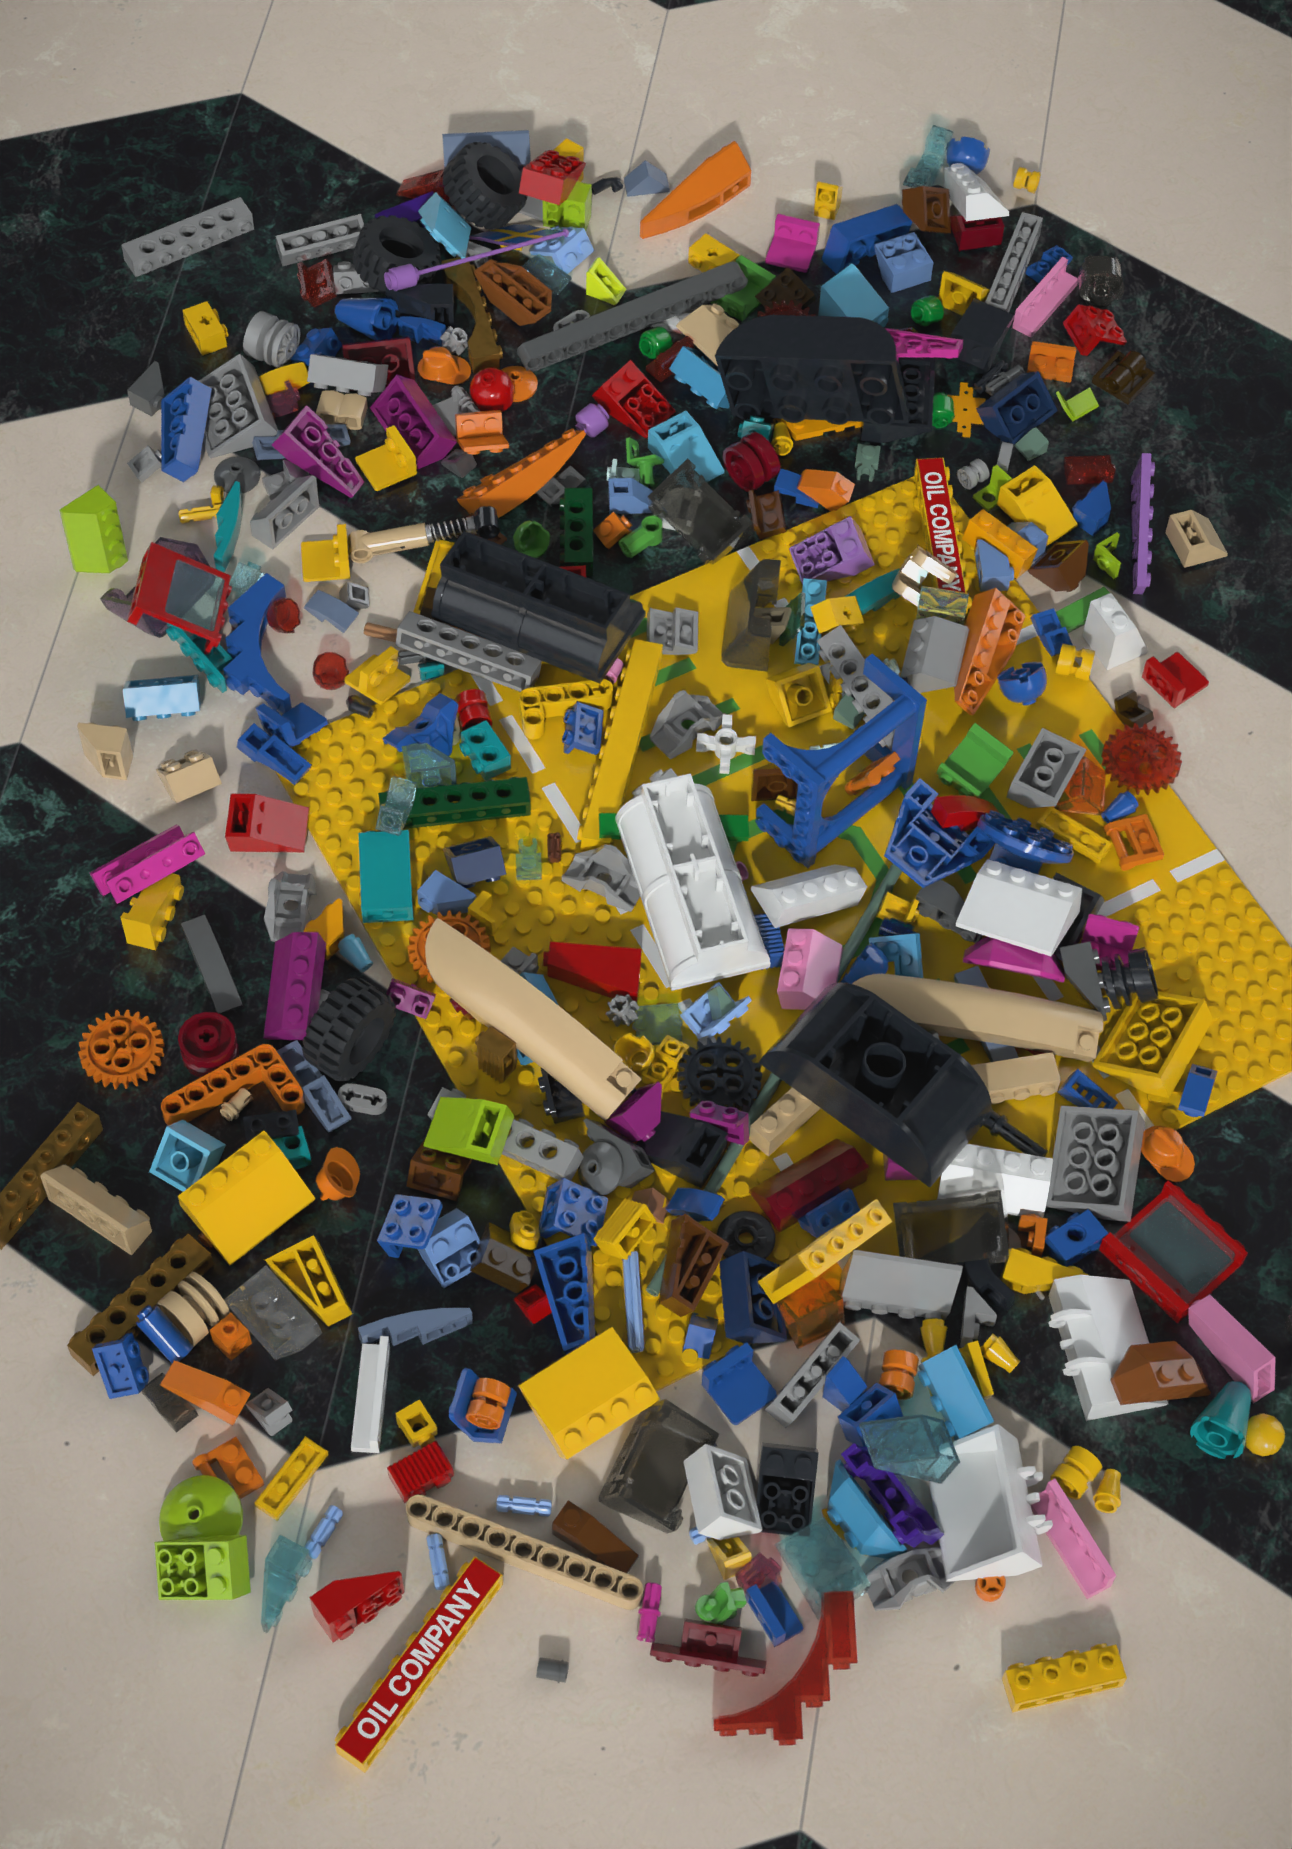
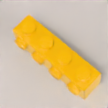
M1106 1643L1092 1646L1090 1651L1082 1653L1079 1650H1071L1064 1653L1063 1657L1056 1659L1046 1656L1037 1659L1035 1664L1025 1666L1024 1663H1016L1010 1665L1007 1668L1008 1670L1004 1672L1002 1682L1011 1711L1017 1712L1122 1687L1127 1676L1117 1645L1107 1646Z

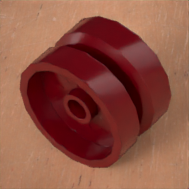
M757 432L748 433L739 442H734L723 451V460L729 475L741 489L747 492L749 490H756L764 482L770 481L780 472V462L775 449L763 435Z
M214 1012L195 1014L186 1020L179 1030L178 1042L184 1066L192 1075L201 1078L239 1056L233 1024L223 1015Z

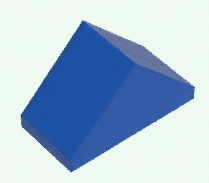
M692 1312L683 1351L694 1349L698 1354V1358L709 1359L719 1319L706 1316L708 1319L696 1316L698 1313Z

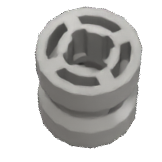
M975 459L969 466H964L957 471L959 482L966 489H972L977 485V482L985 481L990 475L987 465L981 459Z

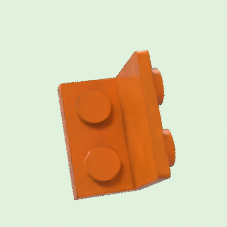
M500 410L455 414L456 440L467 454H479L482 450L498 453L502 452L503 449L509 448V443L503 436L502 412Z

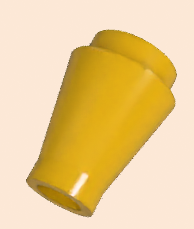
M783 422L775 424L771 440L772 447L775 449L776 454L780 456L787 455L793 448V441L788 427Z
M923 1320L920 1331L927 1357L943 1352L947 1332L944 1320Z
M992 1334L980 1348L984 1358L1009 1373L1020 1362L1001 1336L998 1338Z
M1114 1469L1104 1471V1476L1093 1497L1096 1509L1101 1512L1114 1513L1121 1505V1473Z

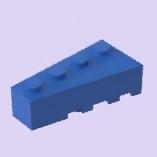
M894 204L832 225L821 260L838 274L851 263L855 266L859 264V259L867 255L869 258L876 254L875 244L908 234L912 221L898 204Z

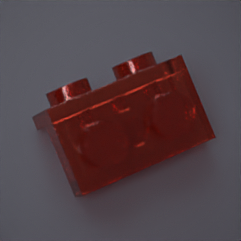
M327 259L309 268L302 262L297 263L299 271L297 277L301 283L300 294L305 301H309L315 308L337 297L331 263Z

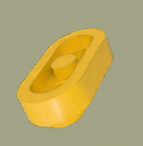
M528 1211L514 1213L509 1224L511 1241L520 1248L527 1250L535 1249L540 1239L538 1221Z

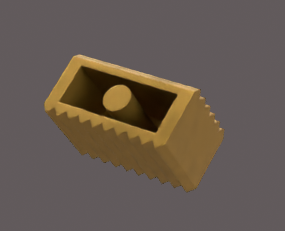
M492 1026L486 1032L482 1031L475 1040L477 1045L475 1056L478 1058V1068L482 1069L483 1072H487V1075H491V1078H495V1081L499 1080V1084L503 1083L517 1067L516 1042Z

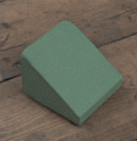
M1035 427L1015 444V447L1030 461L1046 453L1049 442Z
M845 694L834 709L833 719L854 730L865 713L863 711L859 714L852 703L854 699Z
M721 986L712 988L707 992L711 1016L714 1021L722 1018L736 1006Z

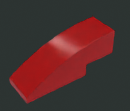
M948 795L935 797L931 813L942 828L958 826L961 831H967L978 826L977 823L981 815L990 813V810L998 813L999 811L993 803L981 798L965 795Z

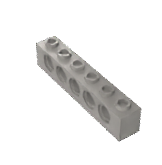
M239 197L122 244L124 260L134 276L138 277L254 230L253 216L244 201Z
M1022 212L985 303L1006 312L1010 311L1040 237L1042 217Z
M409 611L397 629L396 646L519 692L526 688L534 687L539 679L541 660Z
M841 625L817 640L821 647L818 653L825 663L831 662L833 666L829 669L836 680L839 678L843 680L844 683L840 685L848 697L850 695L854 696L855 700L852 703L859 714L863 711L866 714V717L863 718L865 723L893 702L889 695L863 674L865 659ZM895 730L879 742L882 748L887 745L889 750L892 751Z
M442 1087L427 1115L431 1120L433 1119L440 1097L465 1098L466 1095L457 1089L452 1088L449 1091ZM520 1118L519 1121L513 1119L510 1128L512 1131L507 1137L502 1155L557 1180L565 1178L571 1181L584 1158L578 1149L579 1145L569 1139H565L563 1142L557 1139L556 1135L549 1130L542 1129L539 1131L534 1129L533 1125ZM534 1140L532 1146L524 1147L527 1141ZM557 1150L554 1157L547 1158V1154L550 1151Z

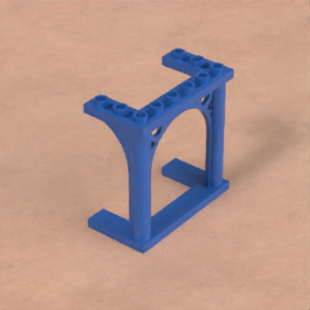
M874 654L869 655L865 659L863 674L895 701L865 725L859 727L851 736L835 746L819 750H803L787 746L772 733L763 738L762 753L769 762L777 765L787 778L793 779L798 784L794 825L787 824L764 803L757 808L756 824L761 831L767 832L772 836L779 847H784L790 852L796 862L802 863L806 868L811 867L815 863L816 854L888 795L900 786L906 790L913 782L927 699ZM895 730L892 751L886 746L882 748L879 742ZM893 752L898 754L901 760L894 764L896 769L889 775L882 777L879 784L868 788L836 815L826 818L821 816L824 798L843 770L863 754L872 762Z

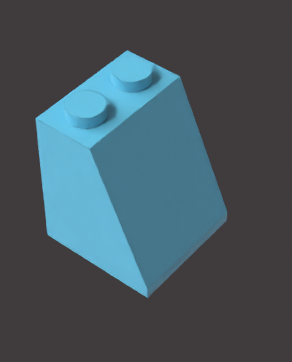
M852 263L821 286L818 316L861 317L874 321L883 327L886 326L889 307Z

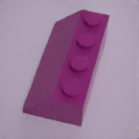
M396 375L370 407L385 431L386 428L395 425L416 456L417 470L443 459L457 443V440L415 380Z
M292 932L275 942L263 1037L265 1040H303L307 1034V1027L311 1024L313 1015L319 1009L326 943L318 932Z

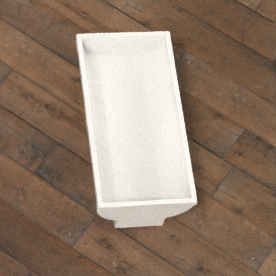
M691 773L642 784L641 795L623 805L615 816V820L671 991L769 968L771 964L770 958L760 935L711 790L704 785L694 784Z

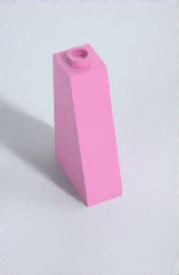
M1210 1294L1202 1300L1195 1301L1189 1307L1190 1327L1232 1379L1244 1383L1250 1389L1252 1394L1251 1402L1254 1404L1275 1390V1356Z

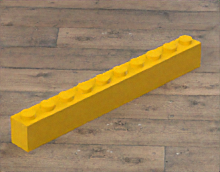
M635 639L633 648H628L626 662L629 663L627 667L622 669L621 681H623L622 687H617L615 700L618 703L617 706H612L610 720H613L612 725H607L605 732L607 743L602 745L600 749L599 759H602L601 765H596L594 779H597L596 784L590 786L588 799H591L590 805H585L583 819L586 821L584 826L580 825L577 840H581L582 851H589L605 844L613 845L614 843L612 838H599L598 816L599 813H618L624 805L662 661L663 644Z

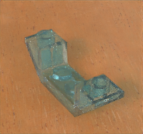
M933 125L926 138L924 153L916 169H910L903 185L911 188L920 186L931 187L944 164L948 143L952 139L953 131Z

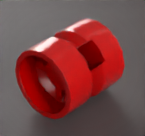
M469 689L457 695L455 702L459 705L457 712L460 714L459 720L462 731L487 720L490 726L493 725L486 694L482 690Z

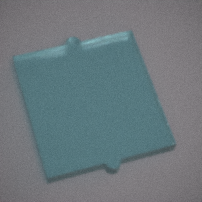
M678 1003L639 1006V1009L635 1011L638 1019L634 1020L635 1023H633L632 1028L636 1032V1037L644 1035L653 1045H659L666 1035L682 1042L681 1026L683 1021L679 1016Z

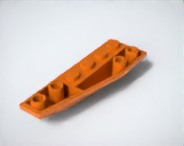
M733 141L727 146L722 147L713 156L708 157L640 221V237L645 239L687 225L720 208L747 189L751 183V169L738 143Z
M569 429L562 434L561 438L548 442L543 448L531 453L524 459L495 475L491 474L480 480L481 484L476 487L471 486L463 491L464 495L457 499L459 504L470 514H474L478 508L483 506L493 507L497 511L498 518L530 498L560 470L585 437V431Z
M997 588L974 596L964 625L969 628L957 685L954 687L955 702L970 716L975 714L997 680L998 675L1013 655L1025 619V615Z

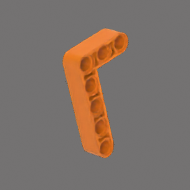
M262 1044L166 1096L161 1102V1110L165 1123L168 1126L180 1120L189 1122L231 1099L240 1088L247 1090L263 1081L283 1111L296 1110L298 1115L305 1108L304 1094L301 1086L272 1045ZM263 1059H271L268 1062H261ZM242 1071L248 1072L247 1074L239 1075ZM277 1078H284V1080L280 1082L274 1081ZM218 1084H226L220 1088L215 1087ZM197 1096H201V1097H202V1098L199 1099V1100H192L194 1097H197ZM291 1097L298 1098L295 1101H287ZM173 1109H179L176 1113H169Z

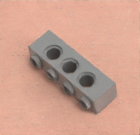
M361 214L277 235L276 248L282 266L355 248L359 233L364 225Z
M839 1322L830 1330L767 1406L765 1411L787 1428L825 1384L827 1374L843 1356L846 1358L860 1339Z

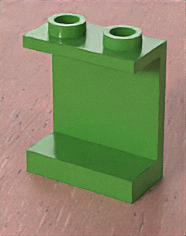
M740 255L736 259V263H738L748 280L747 285L738 292L725 295V297L710 303L721 306L730 316L743 321L761 305L755 296L772 282L776 276Z
M974 723L966 737L944 764H940L936 774L942 783L947 786L952 785L957 789L959 795L980 798L1010 761L1014 752L978 724Z

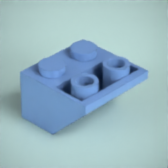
M914 232L875 244L874 248L881 276L891 293L931 281L933 261Z
M456 1208L437 1220L427 1247L418 1249L441 1286L446 1288L471 1272L470 1268L480 1244V1239L468 1215Z

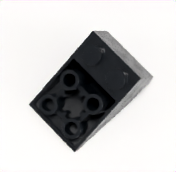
M417 284L416 286L398 291L389 290L386 286V298L394 300L398 306L399 311L395 310V317H420L446 325V330L450 326L453 330L455 329L453 284Z
M661 1111L660 1123L654 1128L655 1134L645 1142L639 1140L636 1145L644 1149L652 1164L702 1188L727 1148L728 1133L706 1121Z
M762 1442L756 1499L762 1526L761 1532L810 1538L819 1454L817 1448Z

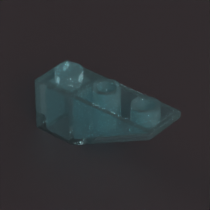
M279 1535L265 1558L261 1625L265 1633H268L272 1626L276 1627L283 1615L282 1608L287 1601L291 1602L298 1590L297 1583L301 1577L305 1578L308 1575L313 1564L311 1562L310 1550L282 1535Z

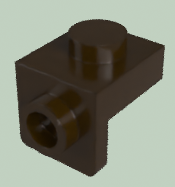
M1130 690L1115 698L1116 715L1122 723L1132 729L1141 728L1154 720L1153 711L1138 703L1136 691Z

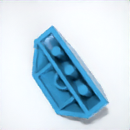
M841 1459L836 1461L827 1514L834 1525H840L845 1532L844 1538L851 1548L856 1547L860 1554L884 1559L906 1553V1546L902 1545L893 1535L892 1528L857 1481L845 1469Z

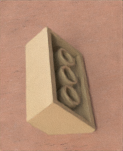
M713 304L701 305L678 322L676 327L717 365L715 354L719 345L739 324L733 318L728 317L721 306Z
M65 1164L46 1171L40 1176L48 1200L130 1255H133L152 1232L149 1222L150 1218L147 1214L139 1209L135 1211L130 1208L127 1201L118 1195L114 1197L109 1194L106 1187L97 1181L93 1183L88 1180L86 1174L80 1169L74 1168L73 1170Z

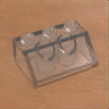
M267 1265L224 1300L227 1306L274 1360L302 1351L322 1334L315 1319Z

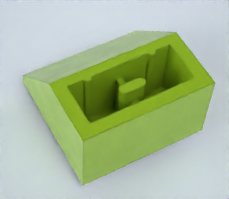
M576 182L568 199L561 205L543 201V226L550 228L555 226L584 228L586 231L591 218L592 184Z

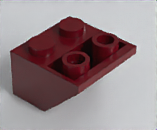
M961 214L950 216L951 228L959 250L1001 245L1004 232V223L1001 217L966 221Z

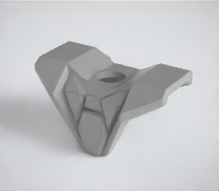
M685 690L679 691L674 694L670 702L658 715L650 735V740L669 759H672L692 748V742L697 738V733H704L708 730L715 731L722 724L723 714H727L722 713L710 701L708 696L690 695ZM684 720H692L694 722L688 730L681 726Z
M605 844L597 849L575 854L573 862L566 873L562 875V881L579 892L582 889L590 890L604 896L607 904L630 912L640 898L629 860L613 845ZM607 874L612 880L607 884L598 879V876Z
M282 871L270 880L264 922L271 941L276 942L292 932H303L307 923L312 920L308 911L309 899L311 895H317L315 880L312 874L298 875ZM288 900H295L299 905L297 909L288 911L284 908V904Z
M940 1547L914 1548L909 1552L885 1559L861 1577L875 1611L900 1609L904 1602L912 1600L913 1596L919 1597L936 1591L937 1588L944 1593L955 1582H946ZM906 1570H912L917 1573L918 1578L905 1584L902 1580V1574Z

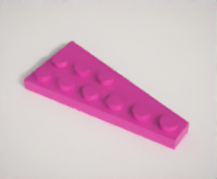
M885 328L895 342L898 357L958 358L963 348V340Z

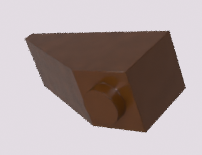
M569 1500L552 1522V1534L595 1562L628 1574L639 1557L636 1552L596 1518Z

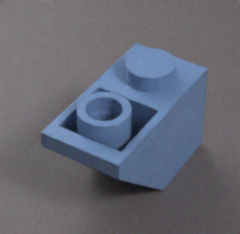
M633 478L608 479L609 514L612 512L616 514L655 513L654 491Z

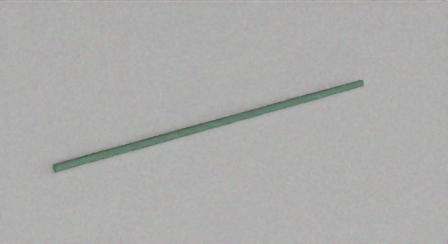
M893 863L842 950L837 983L840 981L875 920L884 895L887 892H891L902 873V870ZM772 1072L748 1112L749 1137L750 1125L763 1114L782 1081ZM730 1143L703 1191L717 1194L744 1145ZM666 1255L646 1288V1291L653 1296H658L661 1291Z

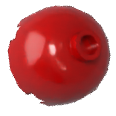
M494 367L485 368L474 375L470 383V398L480 412L496 410L503 412L513 403L515 387L510 376L503 370Z

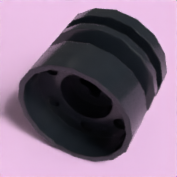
M1145 947L1128 951V963L1124 964L1119 954H1114V967L1109 956L1102 957V980L1106 994L1110 998L1115 1010L1122 1008L1121 996L1124 997L1128 1007L1132 1006L1133 993L1137 994L1141 1003L1159 999L1152 964Z

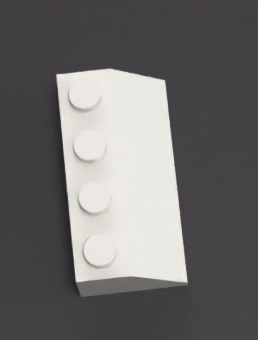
M955 163L951 167L944 168L945 188L949 189L951 202L966 221L1009 216V211L987 183L966 165Z
M836 864L751 887L752 893L774 928L857 906L867 889V885L856 868Z
M967 1144L941 1174L937 1201L1017 1216L1036 1214L1043 1218L1050 1186L1053 1159Z

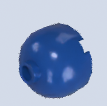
M961 137L960 141H955V138H953L948 143L946 161L949 167L955 163L964 164L977 175L986 167L990 149L989 147L988 149L984 148L985 143L975 138Z
M1027 662L1021 664L1022 668L1015 670L1013 666L1001 672L997 678L1002 694L1008 700L1022 703V705L1035 703L1036 698L1040 697L1045 691L1047 684L1046 670L1041 662Z
M871 942L851 965L850 972L848 974L845 973L840 983L852 984L868 975L886 974L889 968L886 955Z

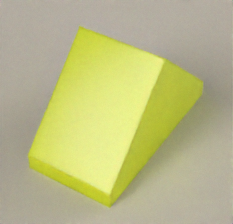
M597 257L586 272V295L616 305L627 289L601 258Z

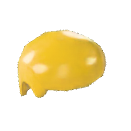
M626 1033L618 1038L613 1045V1051L623 1059L622 1062L634 1073L645 1071L651 1066L655 1058V1048L644 1035L642 1037H635L631 1033Z
M1264 1413L1252 1416L1248 1421L1245 1446L1253 1454L1260 1456H1269L1277 1453L1285 1440V1430L1282 1423L1274 1416Z

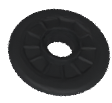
M735 1212L727 1216L717 1230V1235L729 1243L723 1254L726 1258L745 1251L766 1259L775 1246L776 1237L771 1223L765 1217L755 1212ZM750 1233L754 1239L751 1243H742L738 1238L740 1234Z

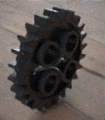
M720 1036L717 1037L716 1043L707 1038L706 1045L698 1041L697 1050L689 1047V1055L683 1054V1063L678 1065L677 1081H680L678 1089L684 1090L683 1099L690 1098V1107L702 1101H711L716 1105L724 1107H734L740 1111L743 1110V1104L750 1107L751 1098L756 1099L757 1090L761 1089L762 1072H759L761 1064L755 1063L756 1054L749 1055V1047L741 1050L740 1041L735 1045H731V1038H728L726 1043H722ZM703 1063H709V1064H711L712 1066H710V1067H704V1066H702L701 1064H703ZM729 1063H735V1064H737L738 1066H736V1067H730V1066H728L727 1064H729ZM703 1086H709V1087H711L712 1089H711V1090H704V1089H702V1087H703ZM729 1086H735V1087H737L738 1089H737V1090H730V1089H728V1087H729Z

